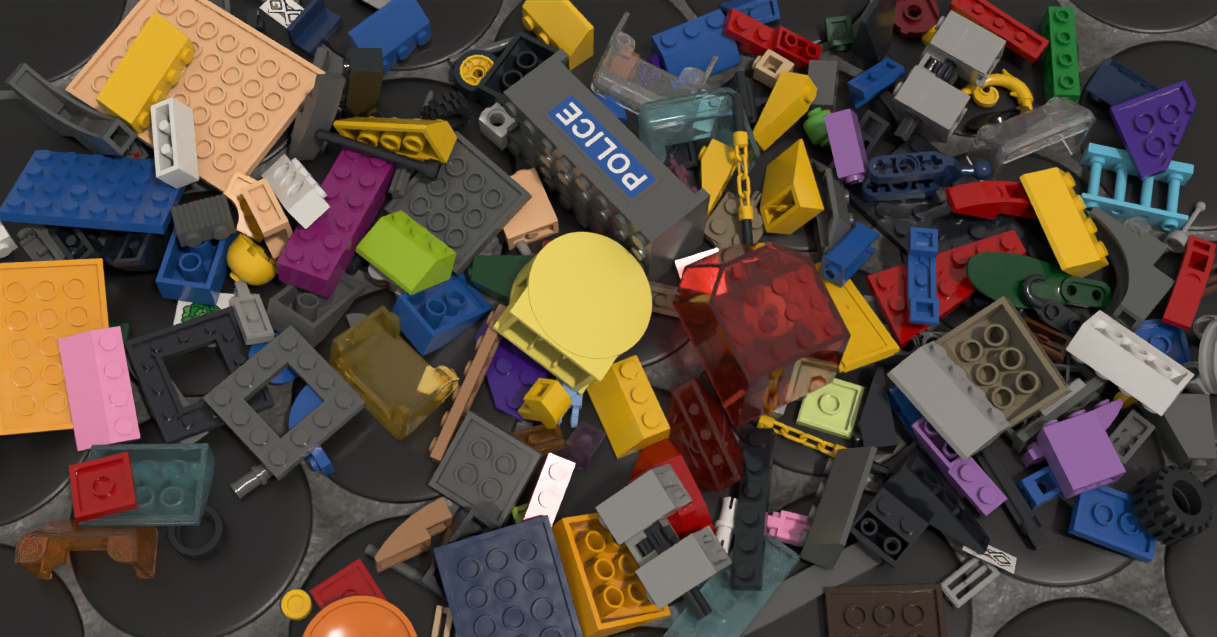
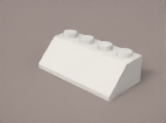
M1101 310L1083 323L1066 348L1076 361L1083 364L1086 363L1095 370L1099 377L1112 381L1123 394L1135 397L1142 402L1146 410L1157 413L1160 416L1172 405L1195 375Z

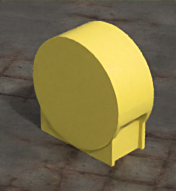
M568 233L549 242L522 268L513 283L509 305L492 328L579 395H582L591 381L595 379L601 382L615 359L633 347L643 336L652 312L651 289L641 265L622 245L596 233Z

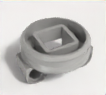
M1204 315L1193 324V331L1201 341L1198 362H1187L1182 365L1195 374L1185 387L1189 394H1217V315Z

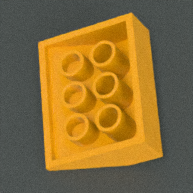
M599 513L562 518L552 526L583 637H606L671 615L668 605L658 609L656 605L649 601L645 592L646 588L635 572L640 568L639 564L626 543L618 545L610 530L601 524L598 518Z

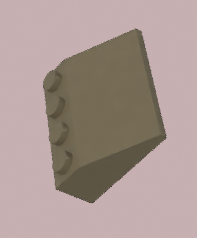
M1002 296L935 341L936 344L945 349L947 356L954 364L960 366L965 371L966 377L985 393L987 400L995 408L1002 411L1005 419L1010 424L1005 431L1072 392L1010 299Z

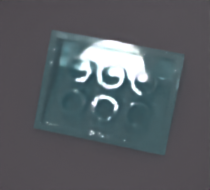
M208 443L92 445L90 460L128 451L131 456L138 508L80 522V527L200 526L212 486L215 457Z

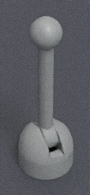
M1200 201L1195 204L1194 212L1181 230H1173L1167 235L1164 244L1168 246L1167 249L1173 253H1182L1189 239L1186 232L1198 214L1206 209L1204 202Z

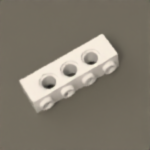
M284 154L261 175L263 178L266 177L271 189L285 209L305 229L330 207L324 199L327 194L296 158L290 160Z

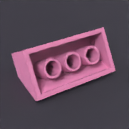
M120 326L91 330L58 339L77 452L139 440L140 432Z

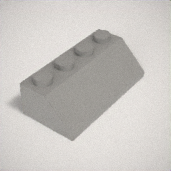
M934 341L918 348L887 374L963 461L989 446L1010 426L1002 411L995 408L987 400L985 393L966 377L965 371L960 366L955 365L947 356L945 349Z

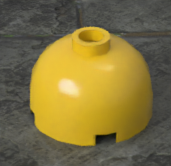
M241 233L231 243L226 254L227 265L232 270L229 274L230 277L236 282L244 281L252 286H261L272 280L278 274L277 264L272 257L269 260L261 246Z

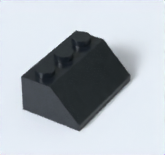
M519 30L478 84L477 90L492 105L497 102L503 107V92L559 51V49Z

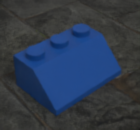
M391 0L348 32L351 48H382L384 74L398 61L406 59L418 46L426 44L432 36L430 21L417 0Z
M721 9L652 36L650 53L652 56L654 54L659 55L663 76L672 92L741 65L735 39L723 34L726 17Z

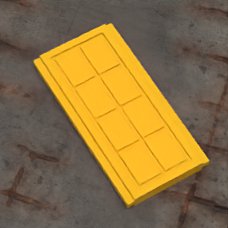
M821 262L783 274L782 277L778 278V283L839 373L857 369L899 352L900 347L850 279L841 288L819 276Z

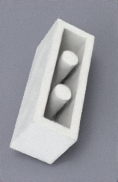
M173 97L150 106L156 178L176 189L198 181L199 173L193 109Z

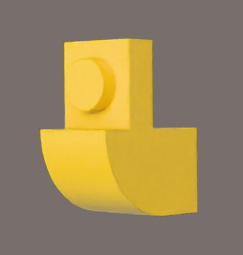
M538 378L523 398L525 402L517 412L523 419L541 421L547 429H553L570 408L572 402L570 396L558 380Z

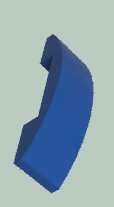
M910 227L906 274L909 323L937 326L939 324V299L936 298L938 229Z

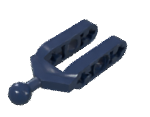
M937 151L877 156L871 159L868 165L867 177L864 178L861 184L860 194L868 202L929 197L937 190H943L961 177L973 176L977 180H985L991 175L992 166L990 162L984 159L976 160L969 166H961L952 155L943 156ZM929 161H933L934 165H938L937 169H933L932 165H928ZM908 164L912 167L913 171L903 172L899 165ZM876 166H880L884 173L880 174L878 170H875ZM921 180H925L929 187L925 188L924 184H920ZM903 182L906 188L904 190H897L893 187L892 183ZM870 184L877 189L876 192H872V189L868 188Z

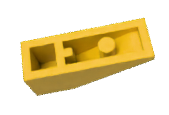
M781 71L750 137L761 151L769 148L808 111L811 102L815 100L818 89L808 75Z
M713 138L708 147L703 146L698 156V160L701 161L699 170L700 189L704 188L710 194L706 221L713 213L737 168L735 148Z

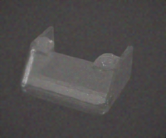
M625 11L594 72L590 83L591 89L595 94L670 131H680L689 119L719 57L713 56L706 72L688 67L681 72L679 77L632 55L635 49V41L630 35L623 32L630 13Z
M1057 96L1050 99L1045 105L993 126L988 124L981 127L977 131L978 135L975 137L966 158L971 165L979 159L990 162L992 166L991 175L987 179L980 181H995L1004 164L1059 141L1064 142L1071 155L1076 154L1096 122V118L1091 110L1065 97L1059 98Z

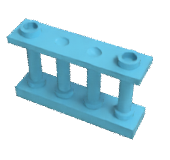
M1094 143L1088 144L1081 156L1080 163L1091 167L1088 191L1081 194L1086 205L1084 213L1089 214L1097 206L1113 218L1159 227L1168 232L1180 230L1188 221V215L1177 213L1180 185L1184 186L1193 175L1194 165L1171 160L1166 172L1144 179L1142 181L1140 205L1124 202L1127 175L1138 176L1127 151ZM1101 169L1117 173L1113 199L1098 196ZM1154 180L1169 184L1166 211L1151 208Z

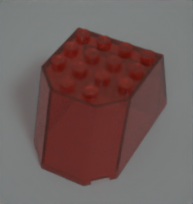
M774 242L734 244L686 265L672 302L735 429L833 383L851 337L812 258Z

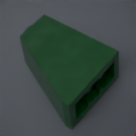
M474 255L473 265H470L468 270L469 280L472 281L478 291L509 305L511 289L517 275L535 255Z

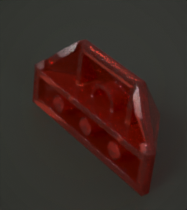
M693 378L671 392L670 399L672 401L667 418L670 426L669 439L681 453L695 483L716 492H721L743 479L744 455L721 405L697 378Z

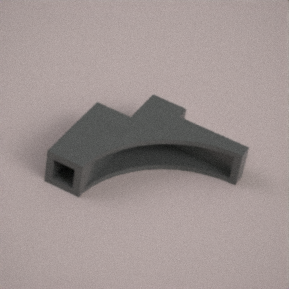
M20 63L4 82L42 116L40 119L57 134L75 137L93 154L122 156L138 136L119 118L100 113L68 96L41 77L26 63Z
M1095 206L1087 218L1090 217L1097 228V232L1094 234L1098 242L1102 241L1108 251L1107 256L1114 267L1118 281V301L1111 318L1135 333L1176 282L1154 267L1168 246L1147 231L1141 237Z

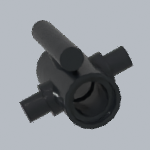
M738 71L735 73V80L730 83L731 96L734 93H742L745 132L752 134L760 118L759 111H762V108L765 107L770 96L761 98L760 95L756 96L753 79L745 77L744 71ZM729 101L727 105L720 106L721 116L732 114L733 117L732 101Z

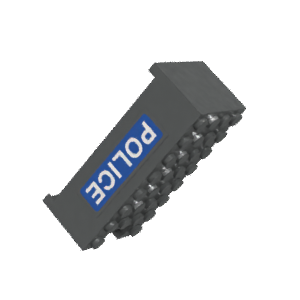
M561 48L503 92V107L507 114L515 120L514 123L507 127V147L515 157L519 156L524 161L527 170L535 167L538 176L542 179L543 186L549 192L553 191L559 197V201L565 209H571L576 214L578 222L584 228L588 227L593 233L608 237L622 245L641 265L648 281L656 282L675 266L674 261L685 258L703 243L710 194L704 188L694 194L565 67V60L569 58V55Z

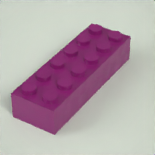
M343 147L321 185L322 190L327 194L324 199L330 207L307 229L300 223L298 224L276 262L279 281L330 299L356 252V246L364 238L388 195V190L395 173L394 163Z

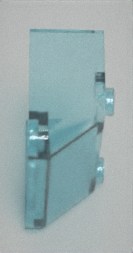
M722 87L647 102L641 107L638 114L639 140L662 163L665 162L667 156L664 146L711 137V139L713 138L735 148L733 144V133L735 131L732 94L737 92L732 88ZM744 111L745 132H747L748 136L747 166L748 173H750L761 154ZM739 148L741 154H744V149Z

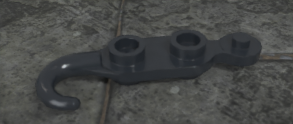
M1040 274L1028 276L1022 285L1024 300L1033 307L1043 323L1056 331L1074 338L1084 323L1083 319L1058 301L1035 296L1031 291L1032 283L1037 280L1044 282L1046 277Z

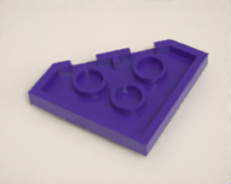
M1186 80L1112 106L1109 109L1111 118L1140 181L1166 172L1170 165L1173 154L1196 105Z
M489 315L475 336L476 343L481 335L485 336L489 327L486 325ZM504 336L487 370L486 378L497 412L522 424L524 419L517 411L525 402L523 398L538 378L547 379L550 372Z

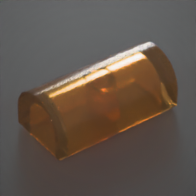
M559 423L553 429H547L541 424L511 433L544 453V455L566 449Z

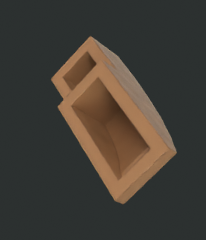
M443 497L426 505L410 516L384 542L374 557L377 573L431 549V537L446 531L452 524L453 516Z

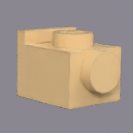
M768 49L763 56L759 55L752 65L754 70L753 78L773 89L781 71L793 72L794 63Z

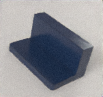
M312 0L286 30L291 46L312 58L317 52V48H321L343 22L340 16L325 7L324 0Z

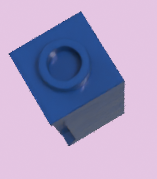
M856 221L854 230L850 229L826 255L822 256L819 276L842 288L875 253V248L870 245L879 237V233Z

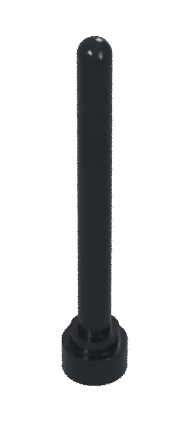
M318 129L315 133L316 138L420 171V175H423L424 179L435 182L438 178L441 161L432 158L420 161L323 129Z

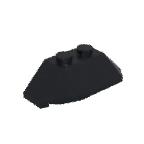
M171 221L165 234L111 230L98 258H102L105 264L130 272L158 270L172 234Z

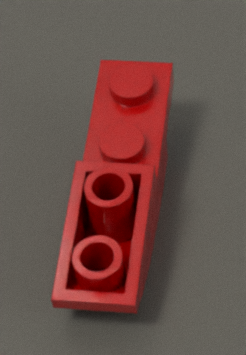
M734 8L727 12L723 34L739 42V49L757 57L759 55L763 56L770 49L794 63V67L801 69L809 68V60L820 59L822 47L782 26L773 29Z
M981 181L956 185L945 190L949 206L954 213L994 219L1001 213L1039 220L1021 182Z
M1192 235L1189 236L1174 280L1176 282L1171 287L1162 322L1189 331L1211 271L1217 244Z

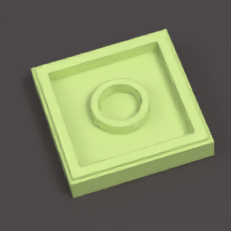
M811 371L806 390L809 392L807 397L802 400L796 424L850 440L865 387Z

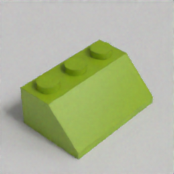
M401 210L381 217L356 246L355 250L410 295L449 280L456 257L454 250Z

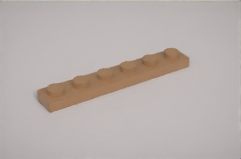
M499 304L496 311H491L486 323L489 326L485 336L481 335L476 343V356L465 367L464 376L466 378L462 386L458 385L452 397L454 404L451 411H446L442 418L441 427L443 428L439 437L435 436L430 444V458L435 463L440 464L468 414L503 336L492 327L506 309L504 305Z

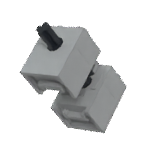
M952 10L947 17L942 16L935 27L936 32L930 45L925 47L920 56V63L911 69L904 83L901 81L898 83L892 94L894 95L892 100L894 103L893 112L904 118L893 135L898 140L907 143L916 127L919 126L947 143L968 109L965 108V105L971 98V96L953 87L955 81L960 76L975 86L982 88L1002 57L1006 44L1004 39Z
M666 464L649 470L595 508L599 513L598 518L601 524L610 530L618 545L626 543L639 564L640 568L635 572L646 588L645 592L649 601L656 605L658 609H661L683 596L699 621L713 611L697 586L733 562L709 525L696 533L690 534L683 540L679 539L667 517L673 515L693 500L671 465Z

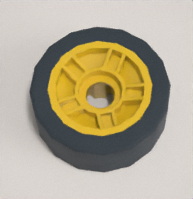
M472 50L464 53L454 65V81L457 90L469 100H487L477 90V86L498 58L485 50Z

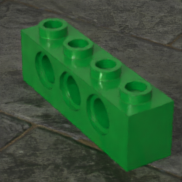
M1048 6L1040 22L1041 36L1050 41L1042 54L1046 110L1072 111L1080 97L1074 7Z

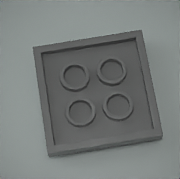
M471 410L466 415L428 485L463 507H473L499 528H503L544 453Z

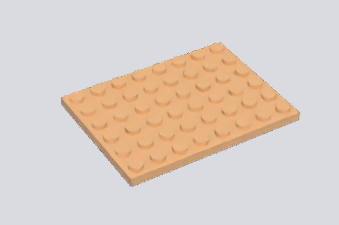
M140 0L65 90L70 96L89 108L106 114L95 98L153 12L159 14L185 34L196 49L193 60L185 66L179 81L172 86L166 95V99L173 97L193 109L199 179L224 193L235 170L247 176L251 175L296 118L297 112L304 108L306 94L313 93L316 75L326 74V72L208 0ZM151 121L150 125L136 138L154 149Z

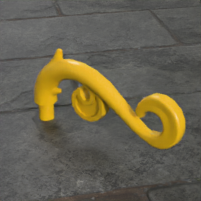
M1005 69L1002 70L1003 74H990L982 88L969 82L960 90L967 95L972 94L973 100L978 106L987 108L994 106L999 99L998 91L992 86H1001L1011 91L1009 94L1017 98L1020 106L1029 107L1030 111L1026 116L1034 113L1032 106L1034 99L1030 89L1025 83L1009 74ZM987 86H991L989 87L988 93H985L982 90Z

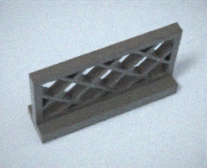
M1069 352L1065 356V364H1053L1057 370L1065 371V381L1068 385L1072 383L1069 382V372H1078L1086 378L1084 381L1086 386L1047 416L1042 415L1039 417L1035 414L1028 418L1031 419L1030 421L1024 420L1023 426L1016 431L1012 428L1005 431L1004 433L1013 442L1012 447L1020 455L1030 444L1037 441L1036 436L1041 431L1043 424L1057 419L1059 422L1067 420L1069 415L1080 411L1102 395L1108 381L1098 375L1095 376L1083 363L1076 361Z

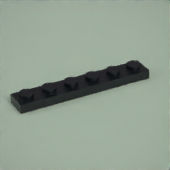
M745 428L730 587L733 591H762L775 441L773 428Z

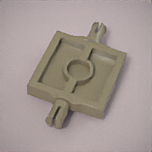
M728 191L706 221L703 238L709 241L714 249L718 248L720 256L724 254L742 262L744 261L742 228L738 214L740 198ZM754 191L750 197V206H753L754 220H752L754 247L766 231L761 212L756 208L762 198V193L757 197L759 191Z

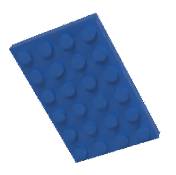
M35 150L0 207V221L165 234L172 219L171 207H176L179 204L187 185L176 189L156 178L155 159L152 158L137 159L126 156L113 157L101 154L88 155L75 152L64 153Z

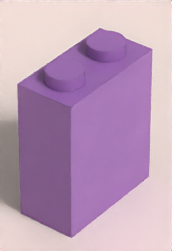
M846 109L824 115L838 179L850 183V185L862 183L864 178L867 177L869 164L857 114L851 109Z
M1083 410L1077 411L1069 415L1067 420L1059 422L1057 419H1054L1042 425V429L1036 436V439L1065 499L1116 482L1126 472L1095 410L1084 413Z

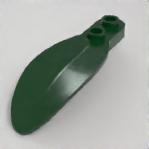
M982 252L970 257L966 264L967 277L976 290L993 301L1005 296L1010 299L1015 308L1034 310L1024 300L1022 295L1024 280L1033 274H1040L1046 277V280L1044 282L1034 281L1031 285L1032 293L1039 298L1058 301L1062 305L1069 304L1099 309L1107 306L1112 298L1111 289L1106 283L1069 276L1058 267L1029 256L1005 252ZM1067 287L1071 289V295L1067 293ZM1092 292L1096 294V300L1092 298Z

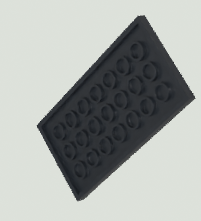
M917 131L909 138L907 143L904 142L890 155L928 151L941 152ZM929 161L928 165H932L933 169H937L938 165H934L933 161ZM908 164L899 165L903 172L913 171L912 167ZM876 166L875 170L883 174L884 170H881L880 166ZM968 176L961 177L948 187L972 183L973 181ZM921 180L920 184H924L925 188H928L929 184H926L925 180ZM903 182L892 183L893 187L897 190H904L906 188ZM862 183L855 184L848 190L849 203L906 256L910 227L938 229V253L1015 230L1026 250L1024 256L1045 261L1061 269L1055 254L1011 215L999 213L994 219L954 213L949 206V201L945 194V190L948 187L943 190H937L929 197L868 202L861 197L860 187ZM869 185L868 188L872 189V192L877 191L873 185ZM977 290L959 306L972 317L995 301ZM1016 308L1023 319L1034 311Z

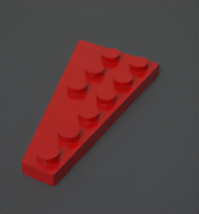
M1015 230L937 254L936 298L939 299V320L977 291L966 274V264L970 257L982 252H1005L1025 255L1026 250ZM907 263L868 275L866 278V283L900 349L930 326L927 324L909 323L906 294Z

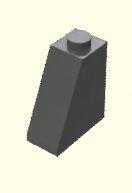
M1180 393L1162 416L1147 410L1178 466H1189L1191 470H1203L1217 459L1209 394Z

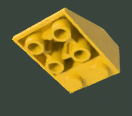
M799 139L767 165L760 204V212L767 233L791 235L824 210L803 139Z

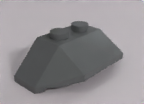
M809 158L824 206V210L812 218L818 260L821 262L822 256L826 255L853 228L854 220L853 214L848 213L849 192L848 189H844L843 181L838 179V175L831 168Z

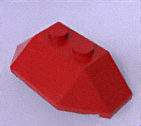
M668 438L643 448L630 477L629 484L653 468L670 464L693 500L673 515L667 517L679 539L683 540L690 534L696 533L708 525L713 533L716 534L707 505L681 453Z

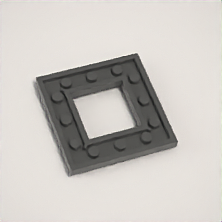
M292 325L203 397L205 403L278 481L366 406L365 401ZM290 366L323 403L280 438L246 401Z

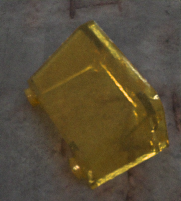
M381 306L332 340L329 365L365 401V408L396 438L403 440L457 388L459 378L450 367L441 365L434 370L399 336L401 323L398 316L393 312H389L384 306Z

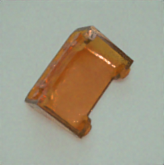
M76 519L49 520L21 537L16 545L14 563L35 579H51V572L55 567L60 564L68 565L69 551L107 550L109 556L114 561L133 565L138 578H154L158 530L147 519H92L80 523Z

